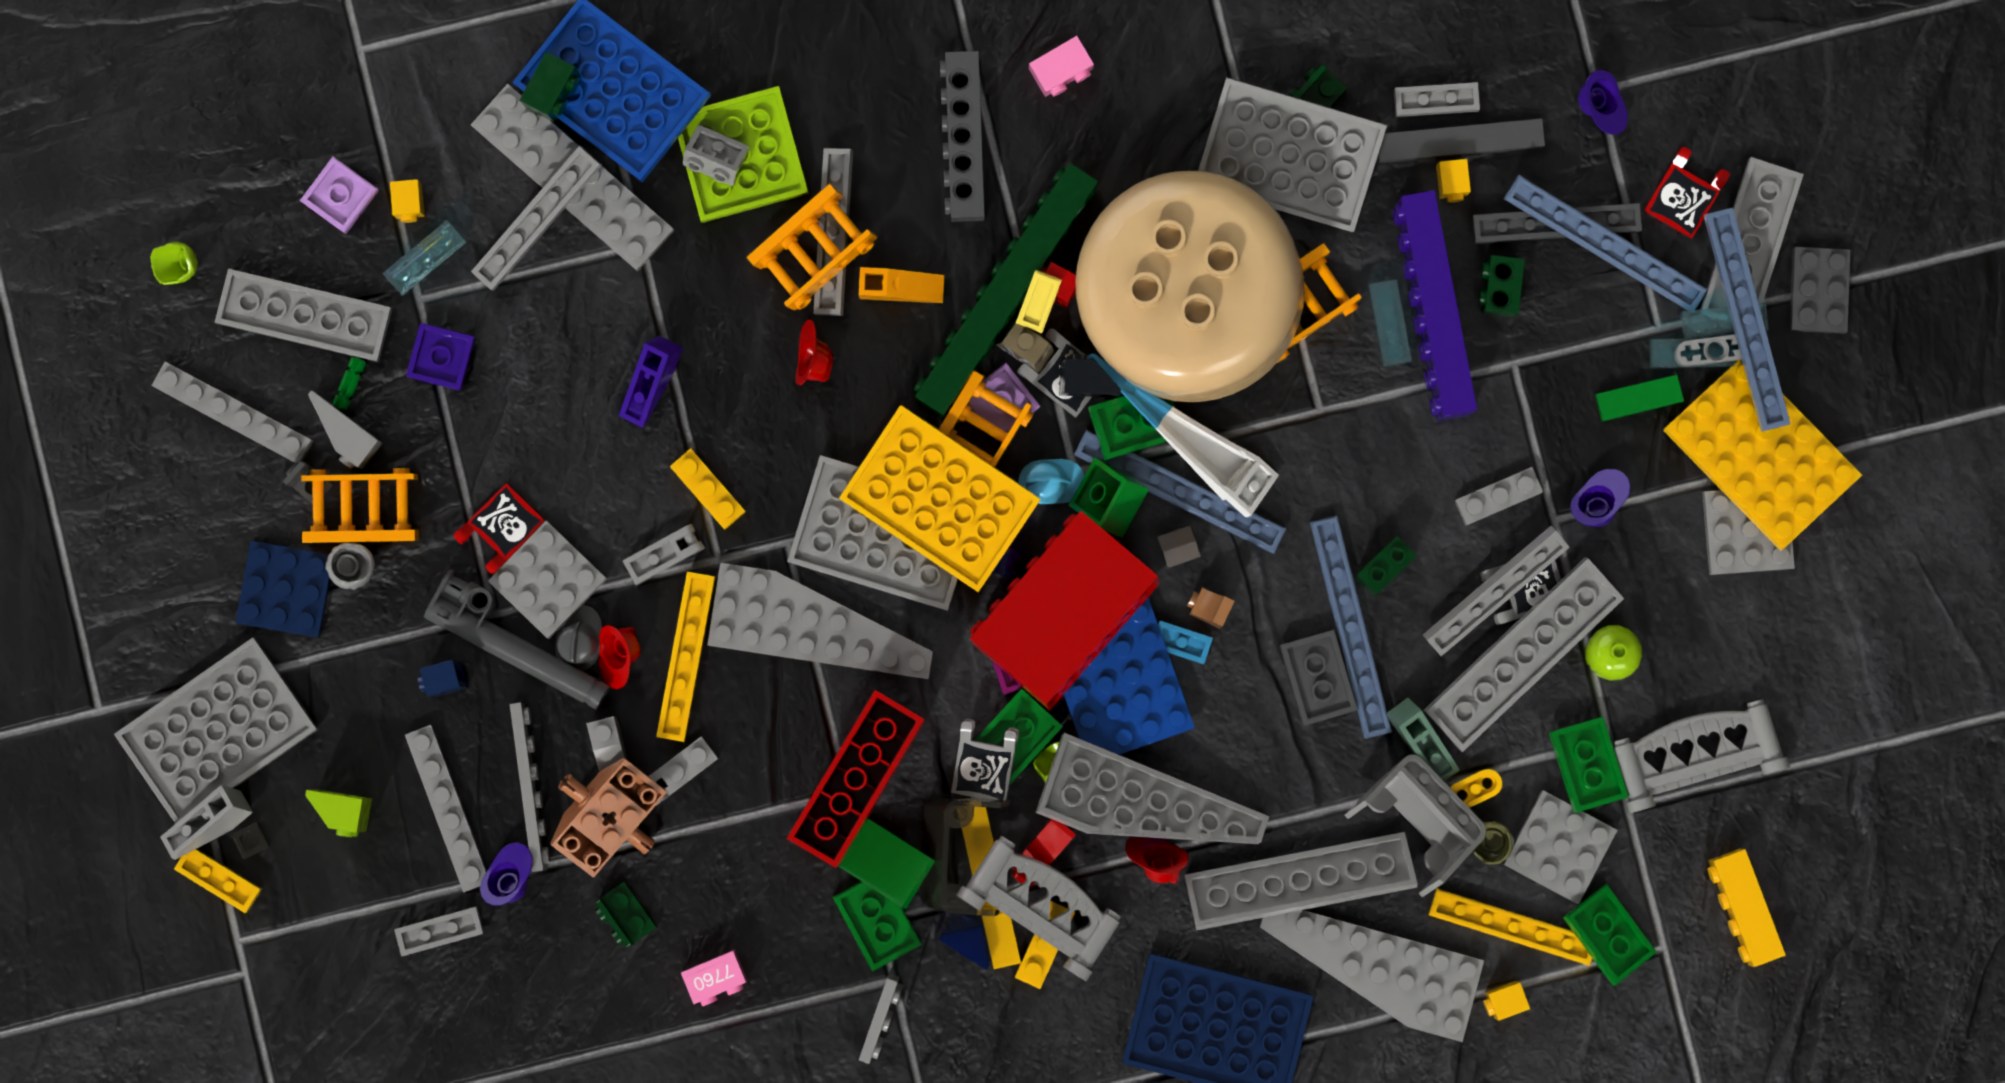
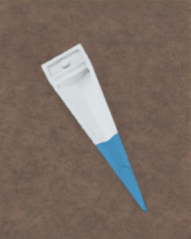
M1096 354L1088 355L1089 359L1094 360L1121 389V393L1223 501L1227 500L1246 518L1253 514L1279 474L1259 456L1208 429L1157 396L1131 384Z

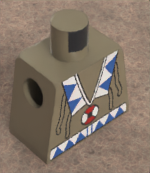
M1011 321L995 344L1021 363L1030 366L1038 374H1040L1055 352L1048 341L1029 328L1017 324L1016 321Z

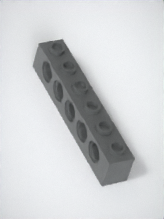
M979 51L945 52V60H940V76L946 77V88H941V105L947 104V115H942V132H948V143H943V160L949 159V170H944V187H950V198H945V215L951 214V222L984 221ZM957 76H964L968 83L963 88H957L952 83L953 79ZM964 103L969 107V111L965 115H957L953 111L954 106ZM958 131L968 132L970 135L969 140L965 143L957 142L954 135ZM960 158H966L971 162V166L969 169L961 171L956 168V161ZM962 185L970 187L972 190L971 195L967 198H960L956 194L958 187Z

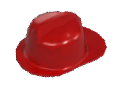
M807 320L804 323L800 333L798 366L796 370L797 385H802L806 380L828 381L833 365L832 352L826 343L816 338V328L812 320Z
M607 625L602 627L599 635V670L604 682L610 685V688L620 689L628 681L630 665L640 655V644L636 638L635 628L617 629L614 626Z
M1132 836L1125 844V852L1128 858L1143 867L1146 876L1156 883L1170 882L1176 884L1181 870L1189 862V856L1184 849L1163 838Z

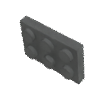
M1809 247L1793 248L1789 331L1847 333L1851 250Z
M1334 630L1279 645L1303 726L1358 710Z

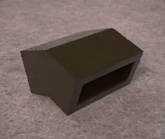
M1190 526L1157 537L1160 550L1168 568L1201 557Z

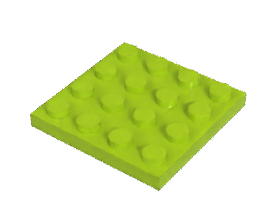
M779 86L703 106L678 137L683 158L685 148L698 125L749 146L748 154L737 173L733 186L717 182L710 176L694 172L686 167L701 223L809 194Z

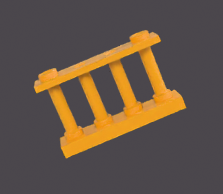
M828 184L747 256V259L753 266L759 269L769 268L791 295L784 304L794 311L806 307L811 302V296L859 254L867 253L874 246L873 242L878 238L875 233L868 229L864 233L859 231L839 206V200L844 196L838 188L831 184ZM826 212L833 215L853 240L842 252L818 224V219ZM804 231H810L833 259L822 270L816 266L797 243L798 237ZM784 249H789L812 277L800 289L777 262V255Z
M1324 243L1300 259L1303 272L1309 268H1312L1313 271L1317 270L1341 306L1326 314L1304 282V302L1318 321L1305 330L1299 323L1295 337L1292 339L1288 349L1341 313L1346 317L1359 308L1357 303L1362 298L1358 293L1350 299L1327 267L1325 257L1329 255L1330 251ZM1288 349L1277 363L1290 355Z
M973 371L939 430L996 467L1020 426L1026 427L1034 415L1030 411L1033 405L1027 402L1024 408L1021 409L985 387L986 383L982 382L985 376L978 371ZM973 396L976 398L982 397L1017 419L1009 433L971 411L972 408L968 404ZM959 420L962 422L966 420L1002 442L994 457L957 435V431L954 428Z
M393 468V474L326 475V470H309V475H301V481H312L313 526H310V531L302 532V543L419 541V530H411V524H408V480H418V474H410V468ZM368 480L369 525H366V531H355V525H352V481ZM380 480H396L397 524H394V530H383V525H380ZM324 481H340L341 525H338V531H327V526H324Z

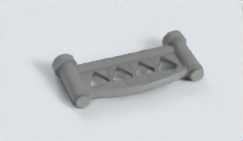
M1761 699L1747 703L1748 709L1746 711H1719L1686 717L1669 723L1634 743L1630 742V738L1613 742L1615 747L1613 749L1629 796V802L1626 803L1629 814L1655 807L1656 803L1653 797L1655 794L1756 765H1760L1763 775L1790 768L1788 758L1783 757L1772 718L1764 700ZM1738 724L1746 727L1747 732L1741 750L1724 736V731L1727 727L1735 729ZM1711 732L1719 734L1720 740L1715 758L1698 745L1697 739L1700 735L1708 737ZM1686 739L1693 743L1688 766L1671 752L1670 747L1673 743L1682 744ZM1658 747L1666 750L1661 774L1644 760V753L1647 750L1655 752Z
M1001 836L999 840L994 842L967 886H962L956 896L979 911L985 902H988L1067 955L1068 959L1063 967L1087 982L1092 974V971H1090L1091 967L1120 923L1118 921L1121 916L1106 908L1105 912L1100 911L1088 894L1073 880L1046 863L1015 853L1013 850L1015 844ZM1016 867L1018 873H1025L1026 880L1024 883L1007 891V872L1009 868ZM1037 881L1040 888L1046 887L1047 895L1028 905L1029 885L1031 882ZM1057 895L1061 902L1066 901L1068 903V909L1049 920L1050 900L1053 896ZM1079 910L1081 916L1089 917V923L1087 926L1070 934L1071 914L1073 911Z

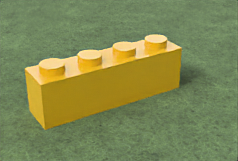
M1737 849L1708 860L1711 866L1707 868L1708 874L1713 884L1717 883L1720 894L1717 895L1722 909H1727L1731 920L1728 921V926L1732 935L1738 937L1741 945L1738 947V952L1743 963L1747 962L1748 966L1757 967L1786 956L1746 849Z

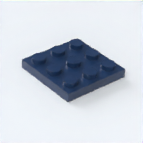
M250 541L235 623L320 638L331 581L325 569L329 554Z

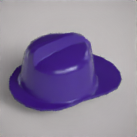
M1605 70L1594 71L1589 75L1586 83L1582 85L1579 91V106L1586 115L1593 118L1596 125L1603 132L1617 135L1624 131L1627 126L1628 114L1616 79L1611 73Z
M1605 469L1597 472L1572 499L1570 507L1572 516L1578 522L1588 527L1607 525L1613 520L1616 512L1625 503L1630 494L1631 486L1629 479L1623 472L1616 469Z
M510 843L497 854L481 881L480 892L486 903L493 906H501L518 901L524 896L528 885L527 878L531 872L533 861L531 852L525 845Z

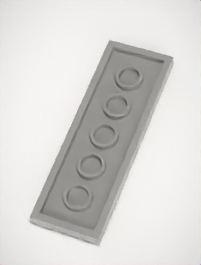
M1750 157L1733 209L1761 310L1804 174ZM1715 262L1699 316L1733 327Z
M228 269L215 323L379 362L392 308Z

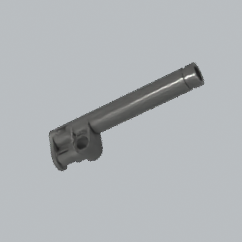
M453 569L447 572L425 612V619L574 699L587 703V706L595 710L599 709L609 691L610 685L597 681V678L488 621L496 604L494 594L472 581L468 583L455 576ZM452 584L461 588L462 590L460 591L452 587ZM480 593H484L488 597V603L484 608L479 609L475 605V597Z

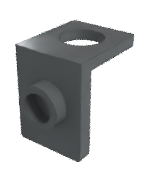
M300 461L299 464L295 463L287 471V477L283 482L293 487L313 505V496L306 491L307 481H301V475H309V470L315 469L310 464ZM324 481V496L333 487L329 481Z

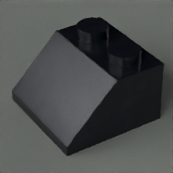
M1070 354V356H1067V359L1060 362L1059 396L1115 398L1121 395V389L1094 360H1087V355Z

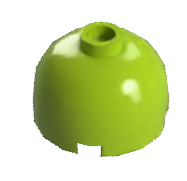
M1620 625L1604 626L1588 639L1585 647V659L1591 670L1598 677L1608 681L1622 680L1631 676L1639 667L1642 659V645L1638 637L1630 629Z

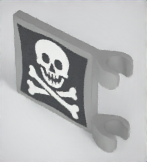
M1051 328L1044 337L1051 344L1059 348L1040 374L1027 364H1022L1017 373L1076 418L1091 397L1059 396L1060 362L1067 359V356H1070V354H1085Z
M1555 560L1509 599L1512 609L1494 615L1496 625L1521 618L1561 580ZM1504 565L1482 571L1480 573L1481 580L1485 582Z
M967 718L961 724L960 742L951 793L1006 804L1019 730L1011 727L1005 732L1004 746L975 741L972 738L976 722L973 719Z

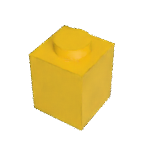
M1467 159L1440 161L1436 165L1439 199L1447 198V202L1463 201L1464 196H1468L1471 192Z
M418 179L390 182L392 215L396 219H401L402 223L418 221L417 217H425L422 183Z
M1518 981L1485 992L1487 997L1486 1000H1483L1485 1009L1489 1016L1493 1015L1498 1021L1530 1009L1522 985Z

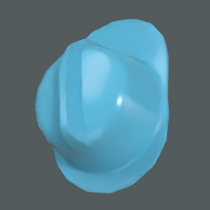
M1037 460L1030 462L1023 468L1019 475L1018 483L1041 498L1038 504L1067 503L1074 496L1084 477V472L1078 464L1071 460Z

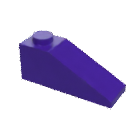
M657 336L644 343L619 413L620 417L641 428L645 427L675 371L683 347L661 336Z

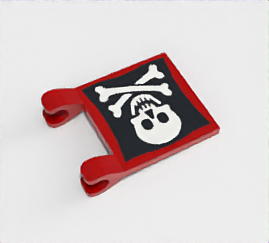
M1683 146L1677 152L1644 212L1692 239L1701 225L1704 215L1708 213L1719 192L1730 177V173L1725 169L1719 170L1711 185L1683 169L1692 153L1690 149Z
M506 483L467 523L454 533V538L458 543L464 544L476 531L498 553L486 564L487 571L494 575L535 533L545 520Z

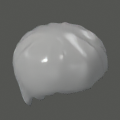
M344 542L332 549L327 557L325 569L334 584L344 589L355 590L370 581L373 576L375 562L372 553L365 546L355 542Z

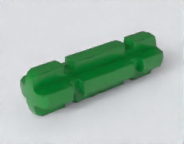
M351 357L348 364L350 368L348 371H345L337 390L339 394L335 395L332 402L334 407L345 411L348 409L351 402L349 398L350 396L353 397L361 377L359 374L363 372L366 365L363 359Z

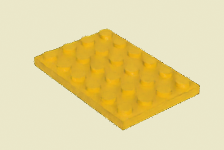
M1738 360L1663 431L1750 521L1782 551L1853 485L1862 474L1784 394L1783 398L1790 425L1761 432L1742 360Z
M903 405L899 406L839 497L846 504L977 592L981 590L1041 500L1040 497Z

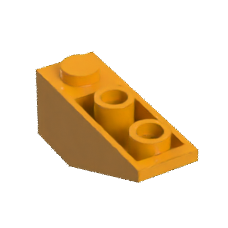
M860 267V299L943 303L944 275L888 268Z

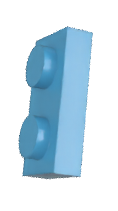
M1159 621L1158 626L1168 653L1205 665L1212 644V637Z

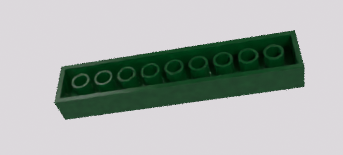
M1071 163L1066 169L1061 167L1057 172L1052 184L1054 188L1051 192L1048 190L1044 192L1037 203L1038 212L1036 215L1031 213L1022 226L1023 235L1020 239L1015 236L1007 248V259L1005 262L999 260L991 273L993 280L989 285L984 283L976 295L977 304L974 308L970 306L967 308L960 319L961 328L958 332L953 330L945 342L946 351L943 355L938 353L929 366L932 372L928 378L922 376L914 388L916 402L944 420L973 371L978 370L1025 299L1035 270L1041 271L1043 266H1047L1096 192L1098 181Z

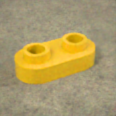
M1484 769L1452 784L1450 788L1456 795L1459 790H1464L1466 798L1463 802L1470 808L1497 795L1502 788V779L1496 771ZM1484 778L1491 780V786L1487 789L1482 786Z

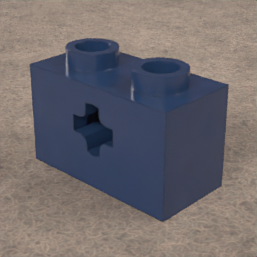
M449 660L420 668L421 675L417 676L421 692H426V696L437 697L468 688L461 661Z

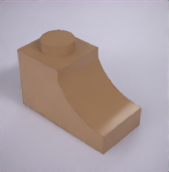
M1201 588L1199 593L1193 592L1187 606L1191 608L1189 615L1212 626L1221 628L1235 601Z

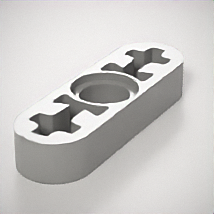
M1735 334L1684 341L1677 345L1674 350L1675 361L1683 367L1742 360L1739 349L1730 351L1732 356H1728L1729 346L1737 345ZM1716 342L1721 345L1723 352L1719 358H1713L1709 355L1708 346L1710 343ZM1698 344H1702L1701 353L1704 360H1700L1701 354L1690 357V361H1687L1686 357H1681V352L1685 350V346H1688L1689 351H1696L1700 349Z

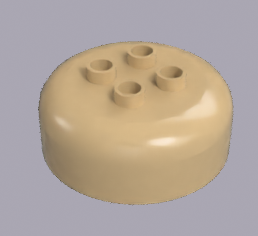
M1176 171L1160 174L1133 185L1116 197L1101 212L1085 238L1079 255L1075 280L1076 300L1082 324L1089 339L1102 358L1131 384L1159 398L1181 402H1202L1232 395L1247 388L1269 372L1283 356L1295 336L1301 319L1305 293L1302 264L1294 240L1277 211L1261 195L1248 186L1219 174L1202 171Z

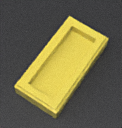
M1035 270L1016 323L1043 333L1062 279Z

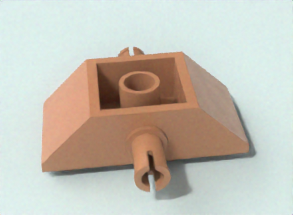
M625 758L601 770L587 787L573 778L571 774L564 777L567 783L562 780L558 788L575 801L563 814L550 843L551 846L593 878L625 841L631 843L642 854L649 852L646 845L652 848L655 840L637 827L667 793L664 788Z

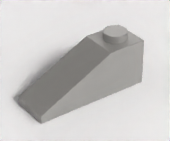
M311 390L308 396L335 451L342 455L339 460L350 469H353L355 466L363 469L382 445V442Z
M613 716L586 723L599 772L622 758L627 759L617 717Z
M220 785L160 838L171 858L176 860L233 830L253 811L240 790Z

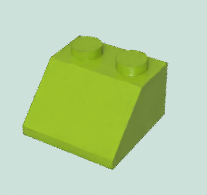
M317 789L306 790L305 796L326 826L330 829H336V835L358 837V833L367 831L372 798Z

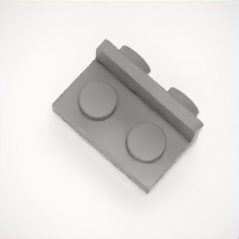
M698 125L685 148L683 165L694 172L710 176L717 182L733 186L737 173L748 154L749 146Z

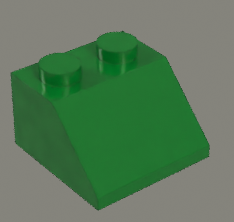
M1094 457L1069 506L1078 513L1080 511L1085 513L1106 532L1123 538L1149 488L1134 477Z

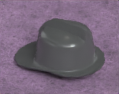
M582 605L557 631L556 657L582 671L592 667L599 655V635L602 629V620L592 607Z

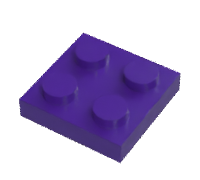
M420 323L406 377L462 391L476 338Z

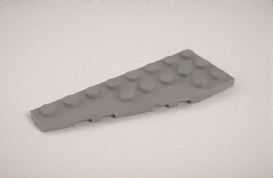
M720 563L707 646L929 679L933 651L777 571Z
M1066 733L1061 736L1035 812L1087 834L1246 844L1261 843L1269 816Z
M1305 910L1263 917L1261 919L1260 928L1407 1027L1463 1042L1484 960Z

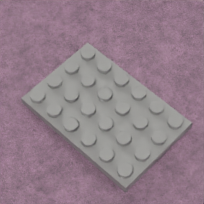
M1226 77L1198 171L1219 174L1234 179L1257 192L1276 210L1354 232L1387 125Z
M820 455L787 562L948 611L958 578L839 499L859 467Z
M253 637L114 735L176 824L220 785L230 788L237 787L313 734L318 728L257 639Z

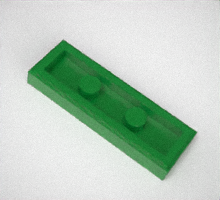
M1677 375L1595 395L1601 422L1684 402Z

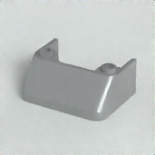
M1408 755L1376 782L1345 814L1346 818L1349 819L1367 805L1377 813H1384L1394 806L1431 844V847L1424 855V862L1434 877L1419 892L1422 897L1442 885L1482 842L1486 835V828L1483 822L1430 766L1417 755Z

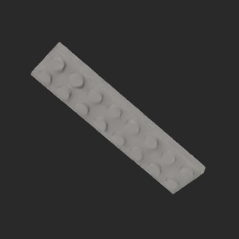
M507 84L474 120L471 126L543 188L578 148V145L549 119L525 108L519 101L521 95ZM602 166L565 208L637 272L674 231L669 224Z
M1584 557L1423 711L1451 742L1463 752L1624 598L1589 558Z
M1405 832L1185 875L1196 931L1417 888L1418 885Z

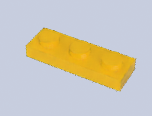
M691 448L670 466L724 530L746 512Z
M199 849L183 855L174 868L177 872L244 913H248L262 890L259 886Z
M1050 900L1049 920L1064 913L1068 908ZM1073 911L1072 914H1071V921H1072L1073 916H1074V914H1075L1074 911ZM1034 934L1015 978L1041 989L1058 949Z

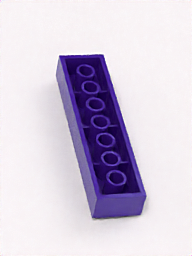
M1435 190L1401 196L1395 204V209H1392L1394 224L1399 225L1401 236H1397L1400 253L1404 252L1406 263H1403L1405 280L1410 279L1411 290H1408V299L1410 306H1415L1416 310L1413 325L1415 333L1420 334L1422 344L1418 345L1421 361H1425L1427 372H1424V382L1426 388H1431L1432 399H1429L1430 412L1432 416L1436 415L1437 421L1470 416L1477 411V405Z

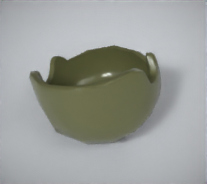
M1496 821L1483 823L1486 828L1485 838L1473 850V853L1484 864H1500L1510 857L1514 849V838L1510 830L1502 823Z

